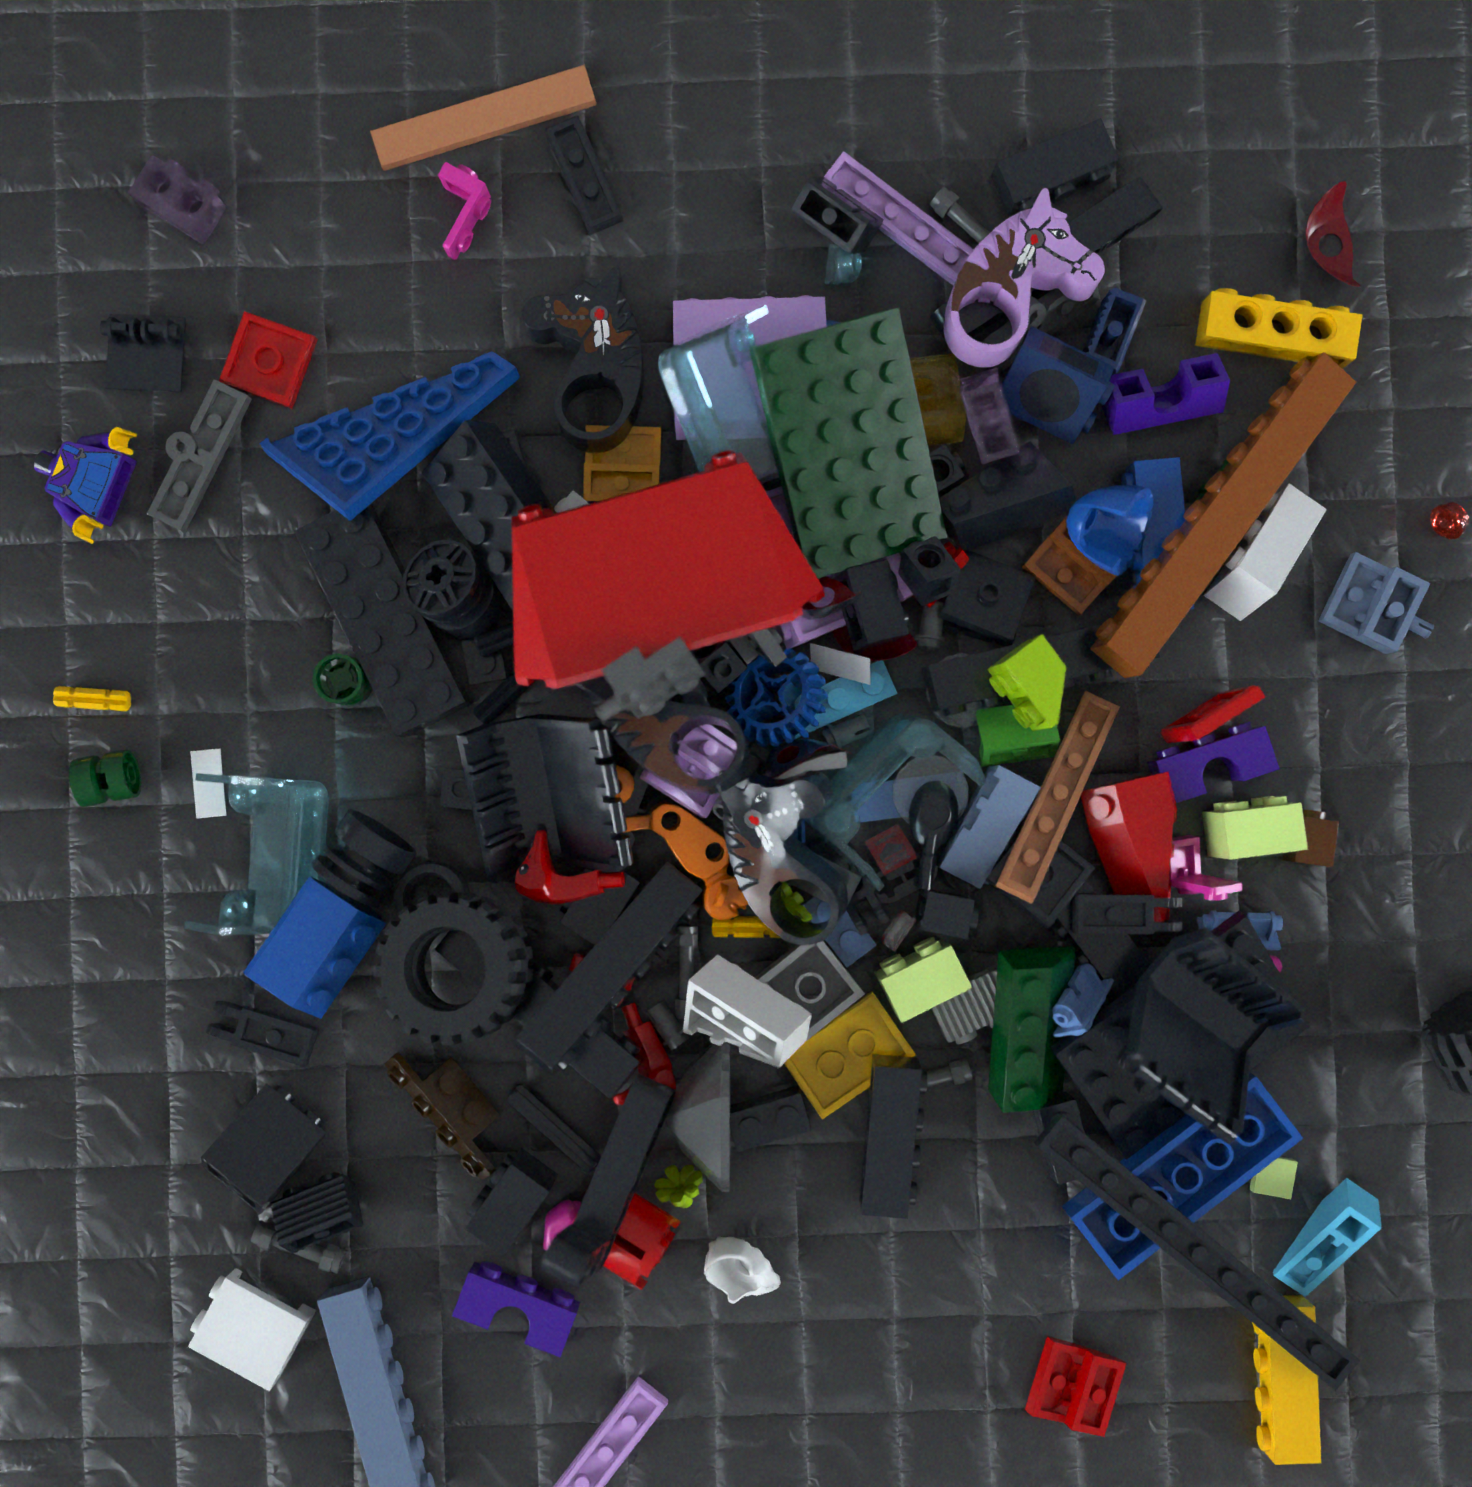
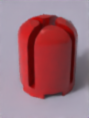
M634 1193L611 1251L603 1266L640 1290H643L648 1281L643 1279L642 1276L647 1278L651 1270L655 1269L657 1264L660 1263L676 1234L670 1230L671 1226L676 1229L682 1221Z

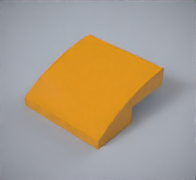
M586 425V432H599L610 426ZM632 426L628 436L617 447L602 453L585 452L583 499L586 501H601L660 484L662 428Z

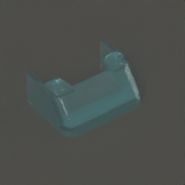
M766 305L719 321L664 350L660 354L658 363L661 377L700 472H703L704 466L712 461L711 456L715 453L734 450L735 454L742 452L761 484L779 477L768 428L743 366V363L751 359L749 347L756 345L754 334L748 324L768 313Z
M906 713L891 717L847 762V767L841 768L829 780L833 787V795L829 802L816 816L805 818L810 828L878 891L884 885L873 868L847 845L857 834L860 827V818L856 811L910 756L928 758L938 750L978 785L982 786L986 782L977 758L934 722Z
M196 773V781L229 784L228 797L231 807L241 814H253L248 890H233L225 895L220 905L219 920L185 921L184 929L216 935L270 934L309 876L323 882V878L313 869L311 863L316 856H325L322 847L326 843L328 791L322 783L311 780Z

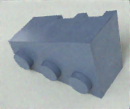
M1000 765L987 766L968 802V809L963 811L951 838L948 840L936 863L937 867L976 888L981 889L984 883L989 885L990 883L985 879L997 865L996 862L1003 850L1007 851L1016 835V828L1022 818L1028 813L1041 787Z

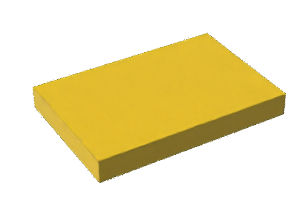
M871 991L804 1042L784 1064L823 1120L869 1088L872 1054L914 1057L916 1054L878 998Z

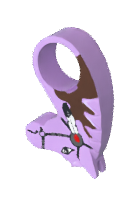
M1047 188L1041 190L1031 209L1011 216L990 232L972 251L958 274L946 306L944 336L952 353L966 364L975 367H992L1003 363L1014 353L1028 326L1031 288L1039 290L1058 288L1067 298L1074 301H1084L1093 294L1104 275L1105 268L1102 259L1098 254L1082 245L1072 236L1069 225L1065 220L1067 214L1051 207ZM976 299H978V302L985 303L993 301V305L1000 308L1009 318L1012 326V337L999 344L980 343L972 339L962 328L959 320V311L966 305L974 303Z

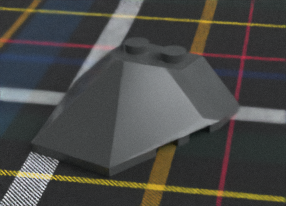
M724 1042L721 1046L710 1043L684 1069L682 1079H676V1094L666 1117V1126L682 1152L721 1192H729L730 1043Z

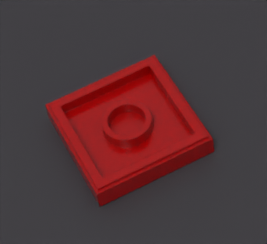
M244 311L219 382L231 388L293 409L318 339L311 334Z

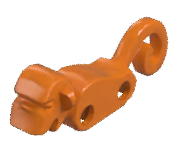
M616 765L621 792L614 795V797L622 798L623 803H625L632 796L635 785L634 779L628 770ZM665 801L651 807L648 815L626 817L628 830L625 832L650 829L663 837L673 855L686 871L703 880L702 906L711 917L718 920H728L739 915L738 908L745 910L746 906L749 905L739 888L734 873L728 874L726 872L730 858L725 838L679 805ZM667 812H675L677 815V822L671 828H665L661 824V819ZM711 843H719V854L714 858H707L705 854L707 846Z

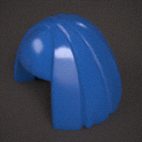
M1113 485L1085 494L1072 505L1066 519V526L1071 541L1096 566L1116 576L1123 574L1136 558L1135 553H1139L1146 537L1144 532L1148 531L1146 526L1151 520L1153 494H1151L1150 489L1136 485Z

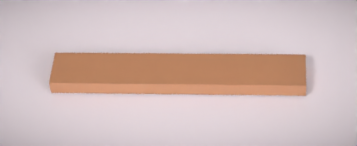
M585 65L370 132L383 171L596 106V100Z
M1085 690L996 883V887L1029 903L1034 901L1120 706Z

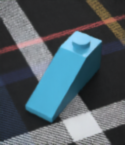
M1346 1178L1320 1202L1273 1270V1276L1306 1297L1382 1228L1378 1199Z

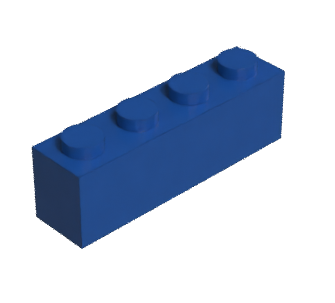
M1180 457L1134 461L1125 468L1126 473L1122 474L1121 485L1142 486L1150 489L1151 494H1153L1151 520L1146 526L1148 531L1144 532L1146 536L1139 553H1135L1136 558L1130 566L1131 570H1135L1136 575L1134 589L1142 580L1140 577L1142 569L1152 559H1157L1164 550L1161 545L1165 538L1175 529H1180L1186 521L1183 518L1185 507Z

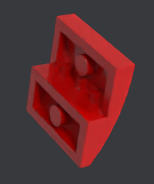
M1047 1336L1025 1410L1033 1417L1065 1423L1071 1430L1104 1437L1127 1363L1106 1353Z

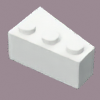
M1290 483L1270 499L1262 513L1243 536L1241 543L1229 555L1224 564L1225 566L1204 596L1239 621L1243 620L1277 594L1327 509Z
M717 954L688 981L683 1032L689 1035H693L696 1031L711 1036V1043L719 1046L724 1042L739 1046V1053L780 1068L807 1040L812 1014L801 1005L787 999L766 983L760 982L736 964L730 963Z

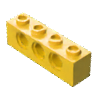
M1220 288L1212 291L1201 302L1195 346L1299 362L1304 357L1309 360L1325 352L1343 369L1356 359L1363 314L1350 313V309L1343 306H1330L1325 309L1312 307L1313 304L1305 300H1293L1287 303L1275 301V297L1272 295L1257 294L1249 297L1238 295V291L1234 289ZM1235 314H1240L1246 318L1248 328L1241 327L1236 323ZM1272 320H1278L1283 324L1284 334L1277 332L1273 328ZM1310 326H1315L1320 330L1321 339H1316L1312 336Z

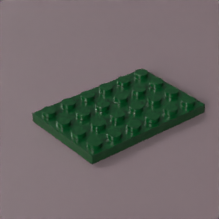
M899 308L887 309L749 347L794 540L817 579L900 553L915 541H924L934 536L939 540L947 538Z

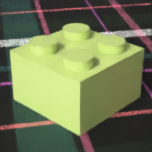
M1287 796L1251 798V806H1249L1248 801L1213 803L1214 810L1202 812L1208 857L1238 859L1308 850L1302 804L1287 802Z
M927 938L913 946L916 952L905 957H901L900 954L893 955L880 962L881 969L875 971L894 1013L902 1023L972 988L952 946L943 939Z

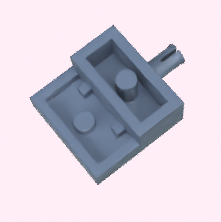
M1354 552L1350 554L1318 621L1384 654L1398 652L1408 630L1426 639L1432 633L1429 630L1434 629V624L1415 616L1430 583L1398 567L1388 568Z

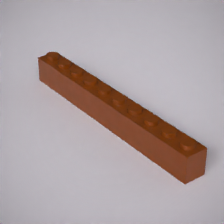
M1325 352L1309 360L1304 357L1295 364L1289 372L1292 378L1287 385L1280 387L1270 397L1268 401L1271 405L1265 414L1259 415L1248 427L1247 431L1250 434L1244 443H1239L1229 452L1226 457L1229 463L1223 471L1217 472L1206 483V494L1201 500L1195 501L1183 515L1186 521L1180 529H1175L1165 538L1161 545L1164 550L1157 559H1152L1140 572L1142 580L1136 588L1128 590L1119 600V611L1113 619H1107L1096 631L1095 636L1098 639L1090 649L1123 678L1143 674L1356 384V381Z

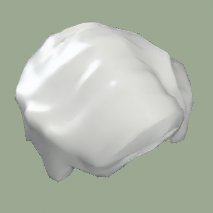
M718 1236L716 1241L709 1243L704 1274L707 1281L728 1295L729 1303L734 1304L744 1296H758L769 1293L779 1287L781 1283L780 1276L773 1271L770 1261L763 1256L758 1248H754L747 1241L735 1237Z

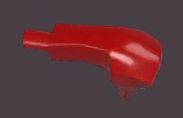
M545 830L536 831L532 848L518 868L515 878L516 891L519 894L535 902L552 905L581 900L604 893V888L624 887L625 885L623 871L603 873L601 870H595L576 876L559 874L552 864L548 848V835Z
M635 1002L621 1007L628 1029L623 1031V1033L641 1047L642 1050L639 1054L645 1058L638 1068V1074L640 1073L676 1090L673 1066L651 1022L642 1023ZM631 1086L613 1096L615 1104H624Z

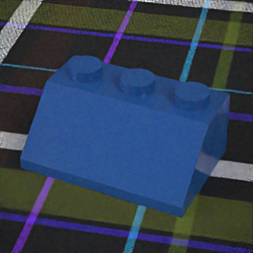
M309 876L243 973L292 1008L321 1019L387 923L371 907L352 900L336 891L330 885Z

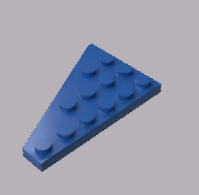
M491 351L476 357L471 362L460 363L451 367V374L428 382L426 377L398 387L393 392L372 397L373 404L352 412L346 407L320 417L315 422L294 427L295 433L272 443L269 438H266L259 444L268 456L351 521L452 436L464 420H471L520 378V375L514 365Z

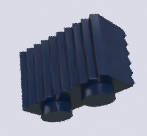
M1113 288L1109 290L1100 303L1101 306L1092 323L1093 327L1089 330L1090 334L1087 336V341L1082 351L1114 366L1112 375L1117 374L1120 370L1146 300L1118 288Z

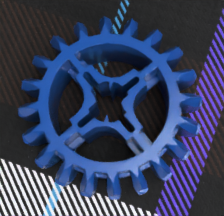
M786 648L783 651L787 658L776 667L758 655V659L752 660L747 665V669L738 676V680L732 681L728 685L734 693L725 696L726 702L732 706L727 713L738 723L749 742L756 740V743L763 748H766L769 743L774 748L778 747L779 744L783 743L784 739L788 744L792 743L796 739L795 735L800 734L803 738H809L808 731L805 728L809 724L813 727H819V721L814 716L815 714L826 713V708L819 703L828 698V693L821 688L826 684L825 678L818 674L819 667L815 662H809L808 656L803 652L796 655L793 648L788 650ZM780 672L791 673L788 676L784 674L777 679L769 678V676ZM757 687H758L757 695H756L755 698L752 700L753 695H754V692H755V690H756ZM770 688H772L778 694L779 700L783 704V707H781L775 701V699L773 698L774 694L770 691ZM801 695L800 702L795 709V701ZM778 715L785 718L775 723H760L765 718L769 720Z

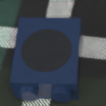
M1031 326L991 405L1068 443L1074 444L1079 433L1087 434L1097 416V413L1093 412L1097 403L1104 405L1115 386V384L1109 382L1114 366Z

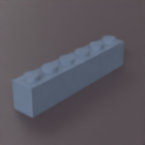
M370 1277L326 1289L317 1300L369 1486L435 1487L433 1476L430 1472L426 1473L422 1461L425 1457L422 1438L420 1435L415 1436L412 1426L414 1421L412 1403L409 1398H404L401 1385L404 1380L402 1367L399 1361L394 1362L392 1356L393 1337L389 1325L383 1324L380 1310H382V1298L377 1287L373 1288Z

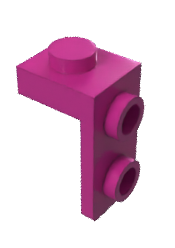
M445 162L438 174L444 188L467 200L443 243V248L448 257L456 260L460 252L464 253L469 248L473 239L472 230L478 219L483 220L491 206V196L486 184L478 179V175L473 170L462 164H459L456 168Z
M1185 835L1172 838V844H1175L1174 857L1171 858L1169 880L1172 883L1171 887L1177 888L1179 894L1203 893L1206 900H1224L1228 898V893L1242 891V882L1201 874L1199 836Z

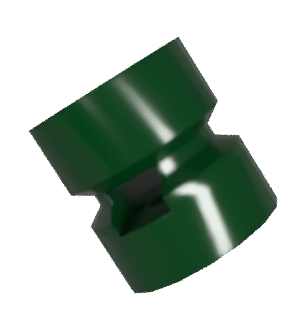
M339 653L328 655L321 659L314 668L312 677L314 689L327 702L346 706L359 705L367 700L373 691L358 659Z
M130 750L105 753L102 759L97 755L76 758L70 762V788L74 799L81 807L103 804L109 798L113 801L136 798L140 794V769L134 754Z

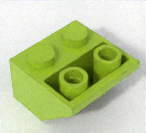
M1043 634L1021 643L987 669L992 675L989 681L994 690L1001 697H1008L1015 707L1012 713L1017 721L1025 729L1030 727L1032 731L1052 728L1058 723L1066 671L1065 664Z

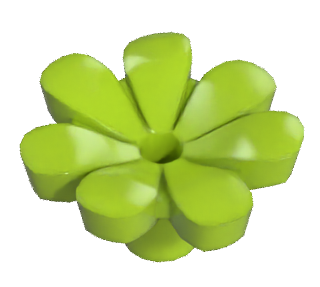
M786 881L782 882L781 896L787 910L792 915L799 916L803 922L812 920L810 912L801 905L804 902L802 896L797 891L792 894V889Z
M675 1165L668 1166L664 1171L667 1179H657L654 1184L657 1190L655 1194L662 1203L671 1201L674 1207L688 1208L693 1203L692 1198L699 1194L698 1186L703 1183L702 1172L695 1171L693 1165L683 1166L681 1172H678Z

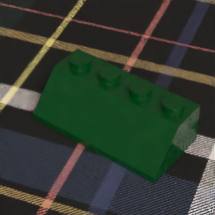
M1073 946L999 950L988 1090L1003 1113L1041 1110L1063 1089L1065 1069L1050 1047L1065 1036L1054 1037L1053 1034L1059 1024L1054 1021L1052 1010L1063 991L1070 988L1068 983L1074 973L1076 951Z

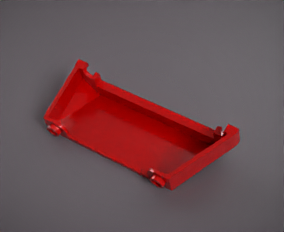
M725 450L715 453L711 456L712 461L704 466L703 472L554 514L553 510L542 509L541 505L536 504L520 509L517 512V516L511 517L514 670L518 685H530L534 682V679L545 680L547 687L561 688L603 676L604 673L601 669L635 647L647 659L681 637L688 649L693 650L794 621L803 614L802 605L807 601L817 603L825 597L822 585L742 452L735 454L734 450Z

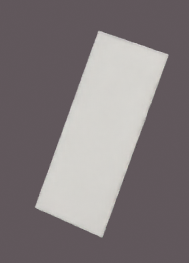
M810 643L811 662H815L820 672L871 685L870 658Z
M220 748L190 751L196 819L226 816Z

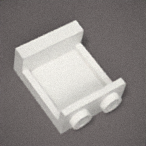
M235 1268L227 1277L221 1275L212 1287L209 1297L213 1301L207 1311L202 1309L193 1322L190 1331L195 1334L188 1347L270 1391L281 1377L316 1310L304 1303L298 1310L288 1306L239 1279L243 1271Z

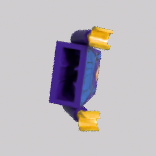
M120 427L114 428L111 432L80 437L76 443L65 441L61 445L58 455L42 450L38 453L34 462V470L36 472L49 476L45 485V491L54 496L53 506L66 524L72 528L73 534L91 544L95 542L91 538L95 528L103 529L104 525L111 527L137 463L136 460L125 455H133L134 450L128 448V442L132 437L136 438L137 434Z

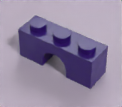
M1218 353L1181 360L1176 376L1161 386L1151 387L1143 369L1111 375L1109 382L1115 384L1106 403L1102 405V409L1113 435L1222 413L1225 408L1230 378Z
M1249 721L1228 728L1230 734L1228 736L1216 739L1215 734L1212 733L1203 736L1199 740H1193L1194 747L1180 751L1178 745L1156 752L1158 758L1147 762L1150 773L1152 775L1169 772L1175 801L1178 803L1207 793L1203 782V770L1206 764L1214 758L1222 761L1227 766L1232 781H1246L1279 770L1280 768L1266 726L1252 727Z
M474 1261L467 1274L452 1316L488 1330L498 1310L507 1306L517 1307L527 1315L529 1320V1332L524 1344L561 1357L580 1302L574 1300V1296L563 1289L554 1288L551 1291L538 1286L539 1283L529 1276L517 1275V1277L502 1272L503 1269L495 1263L482 1261L480 1264Z

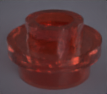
M1457 503L1440 504L1430 513L1433 530L1438 535L1448 539L1459 538L1465 533L1466 526L1469 524L1467 512Z

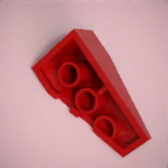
M1169 772L1098 785L1083 790L1081 799L1088 829L1114 894L1154 895V897H1171L1172 883L1169 880L1171 858L1174 857L1175 844H1172L1173 824L1177 820V805ZM1154 907V921L1169 920L1170 909Z

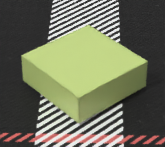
M1278 1157L1251 1178L1250 1190L1258 1194L1291 1200L1298 1162L1291 1158Z

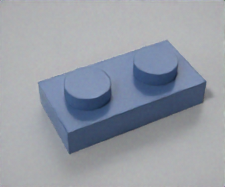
M815 896L802 904L812 915L811 921L813 923H821L830 919V904ZM847 911L833 932L825 939L846 968L876 946V943L868 933L860 935Z

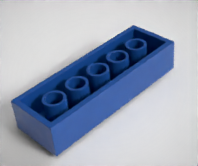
M1249 1072L1243 1132L1237 1133V1138L1233 1143H1225L1206 1127L1186 1114L1127 1160L1124 1158L1120 1163L1194 1223L1301 1141L1303 1137L1260 1080ZM1087 1187L1062 1206L1117 1280H1120L1160 1249L1156 1243Z

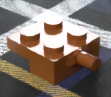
M1065 516L1024 563L1022 568L1030 575L1035 576L1038 582L1079 616L1088 608L1100 592L1113 581L1116 575L1110 574L1096 566L1077 549L1069 536L1066 526L1067 516Z

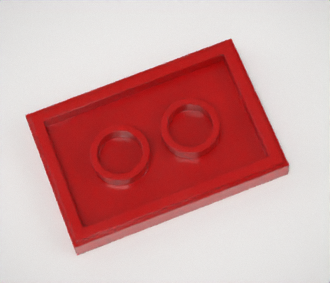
M1258 685L1220 692L1161 729L1160 733L1166 743L1199 740L1264 699L1265 695Z

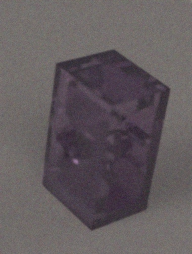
M998 368L961 378L960 394L981 463L985 464L1018 454V436Z

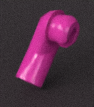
M563 1200L546 1214L544 1250L547 1251L551 1241L559 1232L572 1224L582 1204L580 1201Z

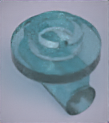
M830 244L824 283L835 286L839 285V283L854 282L862 268L860 254H849L837 244Z

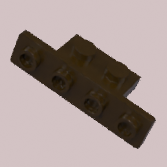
M397 1052L385 1063V1066L389 1069L387 1071L389 1079L399 1089L404 1087L413 1098L411 1103L417 1113L423 1118L429 1117L438 1128L436 1134L447 1147L451 1148L453 1146L462 1157L460 1162L463 1168L471 1176H478L481 1180L496 1171L495 1167L472 1140L498 1118L500 1114L455 1060L450 1057L422 1081L400 1053Z

